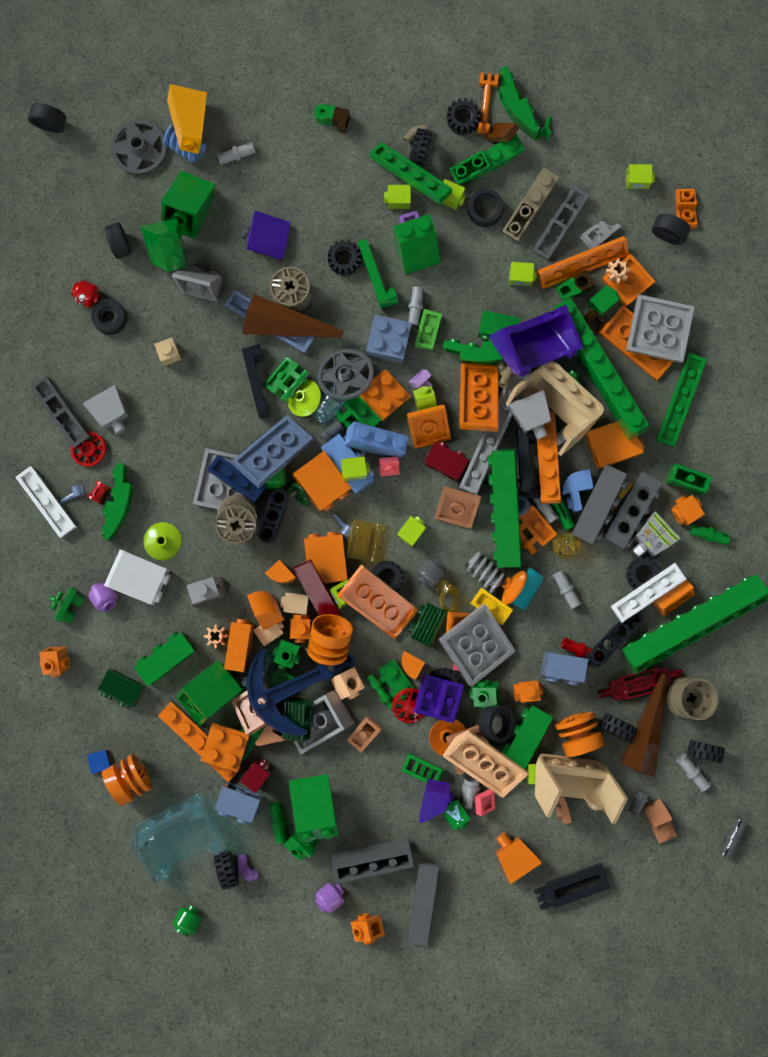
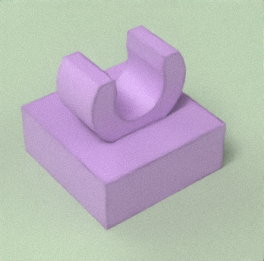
M421 369L408 383L413 388L432 387V384L427 380L431 374L427 370Z

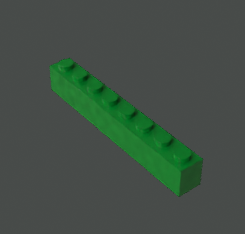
M569 298L555 305L554 310L567 305L583 346L582 349L576 351L577 357L628 441L645 433L649 426L648 422L573 300Z
M757 574L752 577H746L735 587H728L724 593L709 598L708 602L694 606L690 612L678 615L668 624L660 625L656 631L644 634L636 642H629L622 649L623 657L634 674L637 675L768 601V588Z

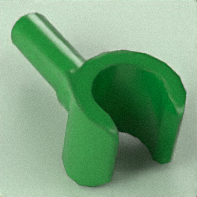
M547 117L545 126L538 135V140H540L541 136H545L546 143L552 133L549 129L551 117Z

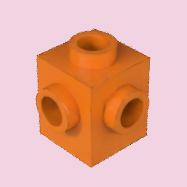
M66 646L48 647L39 652L40 667L42 668L43 675L59 677L63 675V672L70 669V659Z
M363 913L358 915V919L351 921L355 942H363L366 945L374 943L376 939L385 936L381 916H370L369 913Z

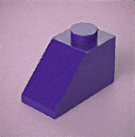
M427 779L420 809V823H424L446 811L447 804H451L453 799V792L450 791L451 783Z

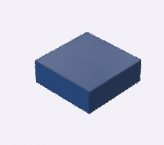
M107 749L87 755L91 774L103 771L111 766Z

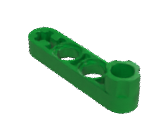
M367 240L357 241L380 309L398 304L394 288L384 289Z

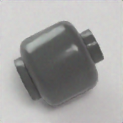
M434 558L432 560L426 559L416 571L417 581L423 587H427V585L435 587L445 575L444 566Z

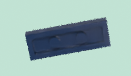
M217 455L207 469L210 474L254 503L257 502L266 489L264 485L258 489L232 463L220 455Z

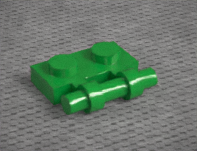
M286 357L264 382L263 386L276 397L284 392L280 399L286 403L290 398L294 397L295 391L307 382L306 379L310 373L304 369L299 375L298 373L302 368ZM293 379H295V381H294V382L291 384V386L288 388V387H287L288 384H289Z
M360 396L347 400L343 404L347 409L344 414L339 409L334 412L338 419L337 421L346 428L352 424L349 420L351 416L359 423L373 427L382 422L381 418Z
M394 659L378 669L382 675L379 679L373 673L367 677L371 683V688L376 690L381 697L380 701L382 704L385 703L388 709L392 708V697L404 689L414 688ZM385 681L392 689L388 694L381 685ZM406 693L401 696L402 700L407 697Z

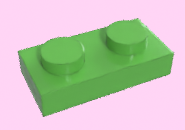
M424 309L414 347L433 351L442 313Z

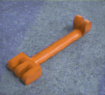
M481 72L479 86H484V95L478 133L486 135L489 133L490 127L488 116L492 87L497 88L499 74H495L494 81H491L492 73H488L487 80H484L485 75Z

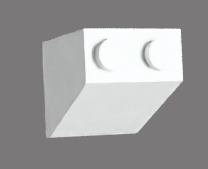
M119 550L104 586L150 605H155V602L159 603L163 592H161L163 584L167 585L170 579L169 569L129 552Z

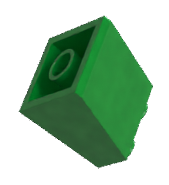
M180 171L161 200V221L178 218L182 235L196 240L215 197V184Z
M430 214L393 226V241L405 275L441 263L437 233Z
M178 218L140 226L151 264L167 272L187 268V251Z
M219 660L185 685L176 696L177 700L199 726H202L242 691L240 682L228 673L229 670L224 669L225 664L220 663Z
M328 774L290 780L289 787L299 843H309L317 839H331L334 836H339L334 795Z

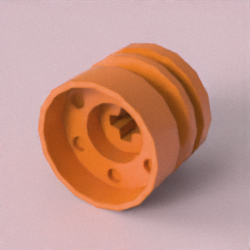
M333 614L317 616L313 620L311 627V636L307 649L308 655L320 664H342L348 656L349 643L353 631L351 623L347 619Z
M593 711L570 715L555 724L557 730L566 729L558 734L559 737H569V740L562 744L566 757L585 754L605 745L601 731H591L592 728L598 725L597 721L588 722L596 717Z
M134 753L127 756V759L120 760L121 768L117 764H113L102 771L103 781L114 801L121 807L135 799L134 792L141 796L144 794V791L148 792L153 789L148 770Z

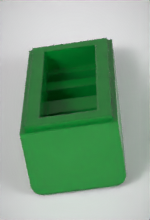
M408 753L401 769L402 772L424 783L427 782V779H431L434 770L438 772L434 779L437 781L442 780L446 769L411 753ZM412 760H415L416 763L413 770H408L409 763L411 765ZM421 763L423 764L420 773L417 774L416 771ZM427 767H429L430 771L427 777H424L423 775Z

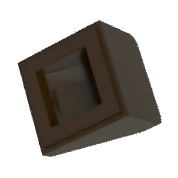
M589 310L583 317L595 337L607 324L595 310Z

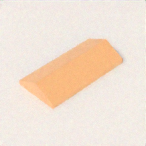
M470 730L457 735L443 754L445 759L502 798L529 774L527 770Z

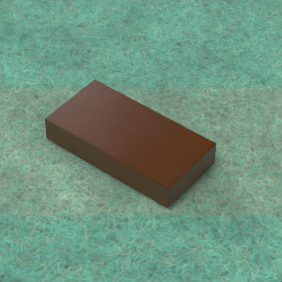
M494 123L484 138L489 142H509L519 130V127L516 123Z

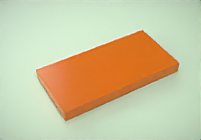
M622 305L599 332V335L657 382L674 361L626 351L634 313Z
M461 363L459 429L498 432L499 370L496 368V365Z
M363 565L357 569L337 594L340 599L394 640L419 610Z

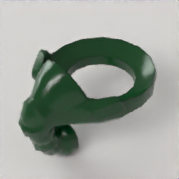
M292 480L288 485L287 494L295 496L296 501L307 507L310 501L306 491L296 480Z

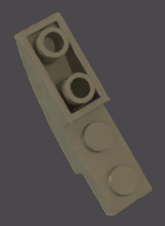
M543 167L502 232L518 242L549 197L550 192L559 180V176Z

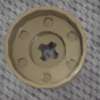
M284 267L272 276L270 292L273 301L297 312L305 310L312 297L309 279L306 274L295 267Z
M232 495L222 500L217 509L215 522L217 534L221 539L233 544L244 543L249 540L256 529L257 511L255 505L251 500L242 495Z
M678 678L671 683L666 692V703L669 710L681 718L705 720L713 715L719 703L716 688L709 681L701 678Z

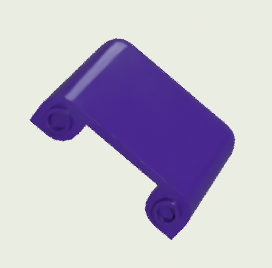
M567 305L517 325L507 326L489 335L493 346L514 375L519 374V377L531 373L530 369L560 357L566 356L568 359L578 355L576 351L583 348Z

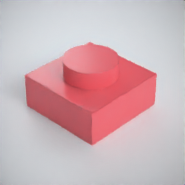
M398 456L379 458L381 476L400 475Z
M488 789L475 796L476 814L483 816L495 809L494 791Z

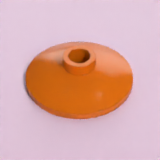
M520 571L512 578L508 577L502 585L504 588L502 603L504 605L512 603L521 593L527 580V573L525 571Z
M456 719L454 723L444 720L437 721L429 733L431 748L438 755L443 756L448 748L447 740L443 738V735L448 732L450 736L466 730L464 725Z

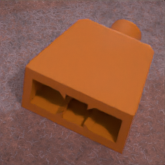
M506 832L496 837L501 845L496 854L510 884L541 864L539 858L519 837L511 840Z

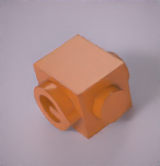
M693 495L689 497L681 496L675 500L677 504L671 509L672 515L678 524H684V526L705 515L701 509V502L697 497H693Z
M293 615L290 639H295V643H306V639H310L312 623L310 615Z
M537 680L513 684L514 699L521 703L540 701V696H543L542 684H539Z

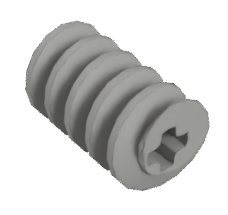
M479 551L464 566L469 565L467 572L474 570L473 578L480 576L479 583L485 581L484 588L491 586L489 591L491 594L504 581L503 577L505 574L503 572L497 574L498 567L491 569L493 562L486 564L488 557L480 558L482 551Z

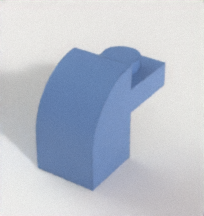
M590 469L571 474L561 486V496L569 495V498H566L568 509H571L572 513L582 510L579 492L593 489Z

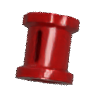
M96 480V486L87 497L102 505V500L107 492L111 491V488Z

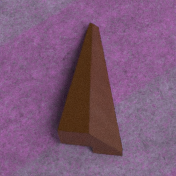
M253 294L246 312L242 334L286 337H336L342 339L344 331Z
M661 673L636 724V733L620 760L623 765L653 777L656 773L668 675Z

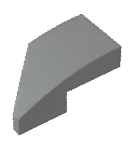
M600 221L598 225L595 224L583 233L580 238L589 249L601 245L619 230L621 225H609Z

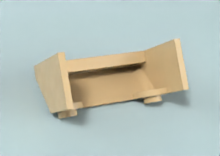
M550 361L543 364L516 385L506 405L509 406V404H512L520 397L523 399L544 390L548 407L568 424L563 430V436L567 441L558 453L562 456L596 423L603 414L604 407L559 364Z
M540 754L537 759L535 797L546 817H551L560 796L584 799L589 808L595 811L603 810L611 823L616 824L628 798L605 764L597 760Z

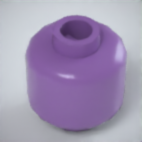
M96 583L91 587L88 596L89 600L99 611L106 612L113 609L117 604L118 596L116 592L104 586L105 583Z
M327 883L316 893L315 903L323 913H333L344 903L342 896L344 891L338 884L334 886L331 883Z

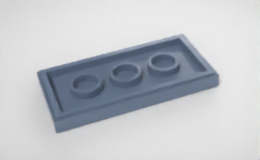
M286 415L232 460V465L259 489L278 471L282 470L314 442V438Z

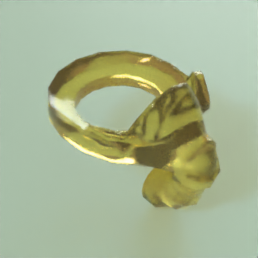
M441 580L435 586L434 591L435 593L440 592L439 601L442 609L446 612H455L459 605V602H457L459 600L458 589L448 583V581ZM446 594H450L453 599L450 608H447L444 604Z

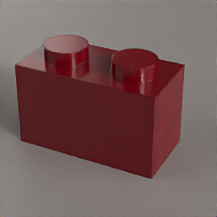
M435 442L424 461V465L457 482L468 463L466 455L460 451L455 453L449 450L450 447L443 442H439V444Z
M264 758L262 760L257 759L240 782L256 793L273 772V769H271L272 764Z

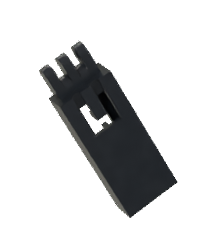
M597 863L547 881L545 886L535 889L534 892L535 894H544L537 897L538 902L546 900L545 903L539 905L540 909L543 910L552 906L555 908L611 887L603 865ZM598 878L601 879V883L557 898L556 889L560 888L561 893H564L562 888L564 886L570 889Z

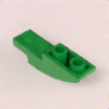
M508 66L501 67L499 77L502 86L499 87L498 91L500 101L511 120L518 125L519 129L530 138L536 139L540 126L538 121L534 120L533 106L531 103H528L527 97L521 99L520 91L514 85L515 78L513 72L509 71Z
M516 133L509 142H500L484 152L481 150L449 170L457 185H463L509 164L511 159L524 153L525 148Z
M456 339L444 340L443 350L459 354L460 363L490 365L504 361L490 339L488 342L483 341L482 348H479V345L474 343H468V345L460 344L461 341Z
M116 463V468H113L112 477L115 480V487H112L111 496L114 501H106V506L103 507L105 525H102V536L107 541H112L118 534L128 515L132 501L134 485L126 483L127 466L124 463Z

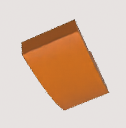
M676 189V216L686 221L691 227L690 229H696L698 223L695 209L697 206L695 189Z

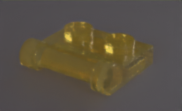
M353 519L346 558L380 563L381 542L386 525ZM371 529L376 530L372 556L367 555Z

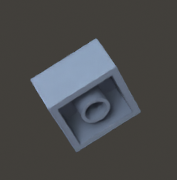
M374 315L366 356L403 364L412 323Z
M544 652L541 675L545 676L547 681L559 682V679H564L566 684L579 686V682L585 683L588 659Z
M227 782L221 789L214 809L218 810V814L224 817H229L230 815L236 817L240 823H252L257 816L264 795Z

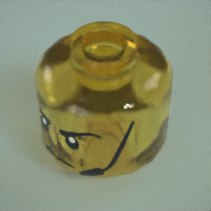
M572 533L558 534L552 540L554 555H557L560 559L574 558L577 556L578 550H581L580 538L576 539V536L572 535Z

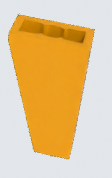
M170 84L167 102L179 148L182 151L199 154L207 92Z

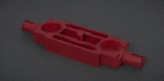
M654 667L638 673L652 671V674L624 681V678L634 676L635 674L618 677L617 680L610 681L609 688L598 690V694H601L599 698L611 696L614 701L650 694L653 690L628 696L631 692H639L655 686L661 673L668 675L667 687L671 686V679L682 677V673H680V669L669 672L666 667L658 669Z

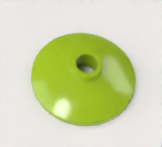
M306 379L307 382L295 391L292 399L290 398L287 401L290 411L297 416H310L318 409L321 403V390L312 380Z
M166 522L156 523L144 535V548L154 559H170L180 550L182 543L181 535L172 524ZM161 537L165 539L163 544L158 543Z

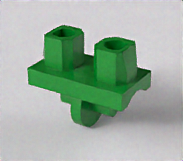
M70 587L63 600L61 599L64 593L61 591L58 592L56 597L52 595L49 597V600L53 601L51 609L56 610L58 604L60 605L54 616L58 622L62 620L72 623L76 613L68 610V606L72 603L80 607L84 600V597L77 593L76 589Z

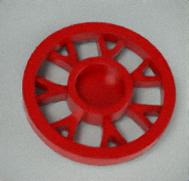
M88 431V435H93L92 442L86 439L81 446L77 445L78 447L73 448L71 445L70 449L73 460L84 467H92L99 464L106 454L104 439L97 433ZM100 440L102 444L96 447L94 443ZM74 449H80L81 453L75 455ZM97 450H102L100 456L96 455ZM83 455L86 456L84 463L80 462ZM94 456L96 461L91 463L90 457Z
M416 688L404 689L393 699L392 711L395 717L403 723H414L424 717L422 714L413 712L417 697L416 699L412 698L413 692H419ZM406 693L408 698L402 700L401 696ZM396 703L402 704V708H395ZM404 711L406 714L400 717L399 714ZM414 713V719H409V714Z

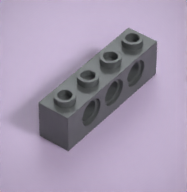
M643 471L640 472L604 532L602 540L619 550H623L625 547L628 548L633 541L632 534L634 531L638 532L643 524L641 521L644 515L647 516L652 508L650 503L653 498L657 499L660 495L662 482ZM639 491L646 493V500L639 498ZM630 507L637 510L636 517H632L629 514ZM621 523L627 526V533H622L619 530Z

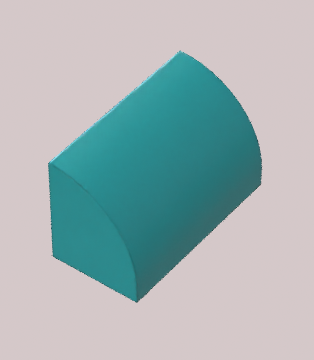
M528 568L526 571L527 580L524 588L511 603L524 612L544 580L543 576L531 568Z

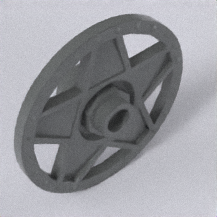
M146 120L126 122L116 130L112 137V157L116 164L128 173L141 175L152 172L160 166L166 155L167 146L163 143L164 134L159 127ZM136 125H146L153 129L141 133ZM126 129L127 139L116 143L119 135ZM160 137L162 141L161 154L153 147ZM116 154L128 156V167L119 161ZM144 160L154 163L148 168L138 170Z
M353 349L338 350L328 355L320 364L317 372V380L321 390L327 396L336 400H350L362 395L370 387L374 377V369L370 359L362 352ZM344 355H355L359 358L348 361ZM333 359L334 368L323 371L325 366ZM367 365L369 367L368 380L360 374ZM322 382L333 383V393L326 389ZM350 387L360 389L352 394L345 395Z

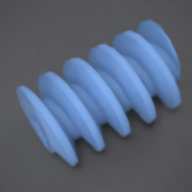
M171 124L166 130L163 139L164 145L170 146L171 150L182 155L184 159L194 163L203 155L206 149L205 143L200 146L199 154L182 151L179 148L174 125Z

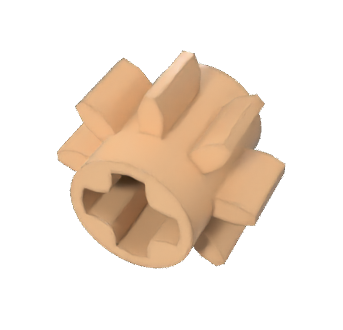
M617 258L614 264L609 262L608 267L610 269L605 271V274H609L610 277L608 281L613 280L618 284L620 279L623 281L627 279L625 274H628L630 269L626 268V261L623 263Z
M218 624L214 625V629L207 627L209 633L204 635V638L209 640L207 646L212 643L214 648H218L219 643L226 645L223 641L224 638L229 637V635H224L223 633L226 628L223 627L219 630ZM219 632L218 637L220 640H212L214 637L212 633Z

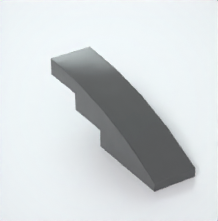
M573 186L533 251L549 260L590 195Z
M46 375L30 386L73 448L89 438L79 420Z
M419 862L408 944L427 946L439 870L438 864Z

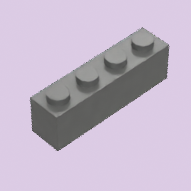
M605 465L572 535L593 545L601 542L604 536L602 530L605 525L608 526L613 517L611 512L614 507H618L621 501L619 495L622 490H626L630 482L628 480L629 476L626 473Z
M408 838L331 854L336 884L414 867Z

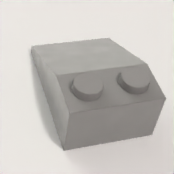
M191 266L190 268L180 269L172 274V278L181 293L218 302L223 284V279L219 273L215 271L204 272L198 267Z
M336 690L323 695L313 702L311 738L303 743L293 741L300 754L305 753L355 724Z

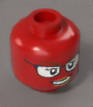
M86 280L76 282L71 291L73 300L87 308H91L101 299L99 287Z

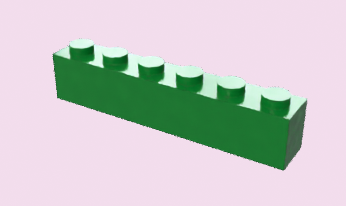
M516 449L492 450L491 455H488V467H492V474H489V485L493 486V493L490 494V504L494 505V513H491V522L495 524L492 540L493 543H496V551L493 552L494 562H497L498 568L521 567L522 550Z

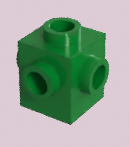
M281 640L279 647L275 646L272 657L275 658L274 662L278 663L277 667L287 671L288 668H293L294 665L298 666L301 658L298 652L301 646ZM285 652H288L290 655L287 660L283 657Z
M487 679L477 682L470 689V699L473 700L474 707L485 709L486 707L497 706L500 702L499 682H489Z
M295 831L283 845L291 852L292 856L301 861L305 857L309 859L317 851L314 847L320 841L317 839L309 843H299Z

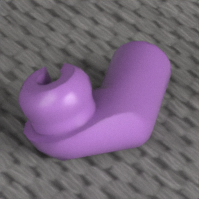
M238 854L239 874L247 881L257 879L258 871L251 869L247 865V854Z

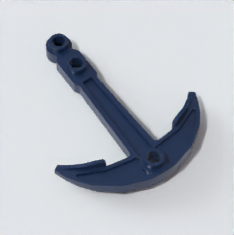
M262 649L252 661L246 683L248 700L253 711L268 727L283 734L307 735L308 730L296 725L287 716L282 717L275 705L320 681H326L341 674L343 670H349L355 663L354 657L348 653L347 658L350 659V663L344 661L338 665L321 664L310 672L273 688L266 689L262 679L264 676L263 662L266 650ZM327 666H332L334 670L329 671ZM258 699H264L265 704H259Z

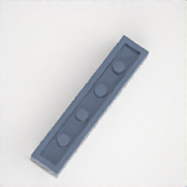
M234 289L225 303V307L245 318L251 299ZM273 335L303 354L307 353L315 340V337L310 336L286 337Z

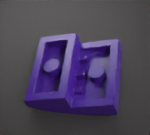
M255 210L252 216L251 230L248 233L246 249L282 260L287 244L290 222Z
M423 674L413 712L454 723L464 685Z

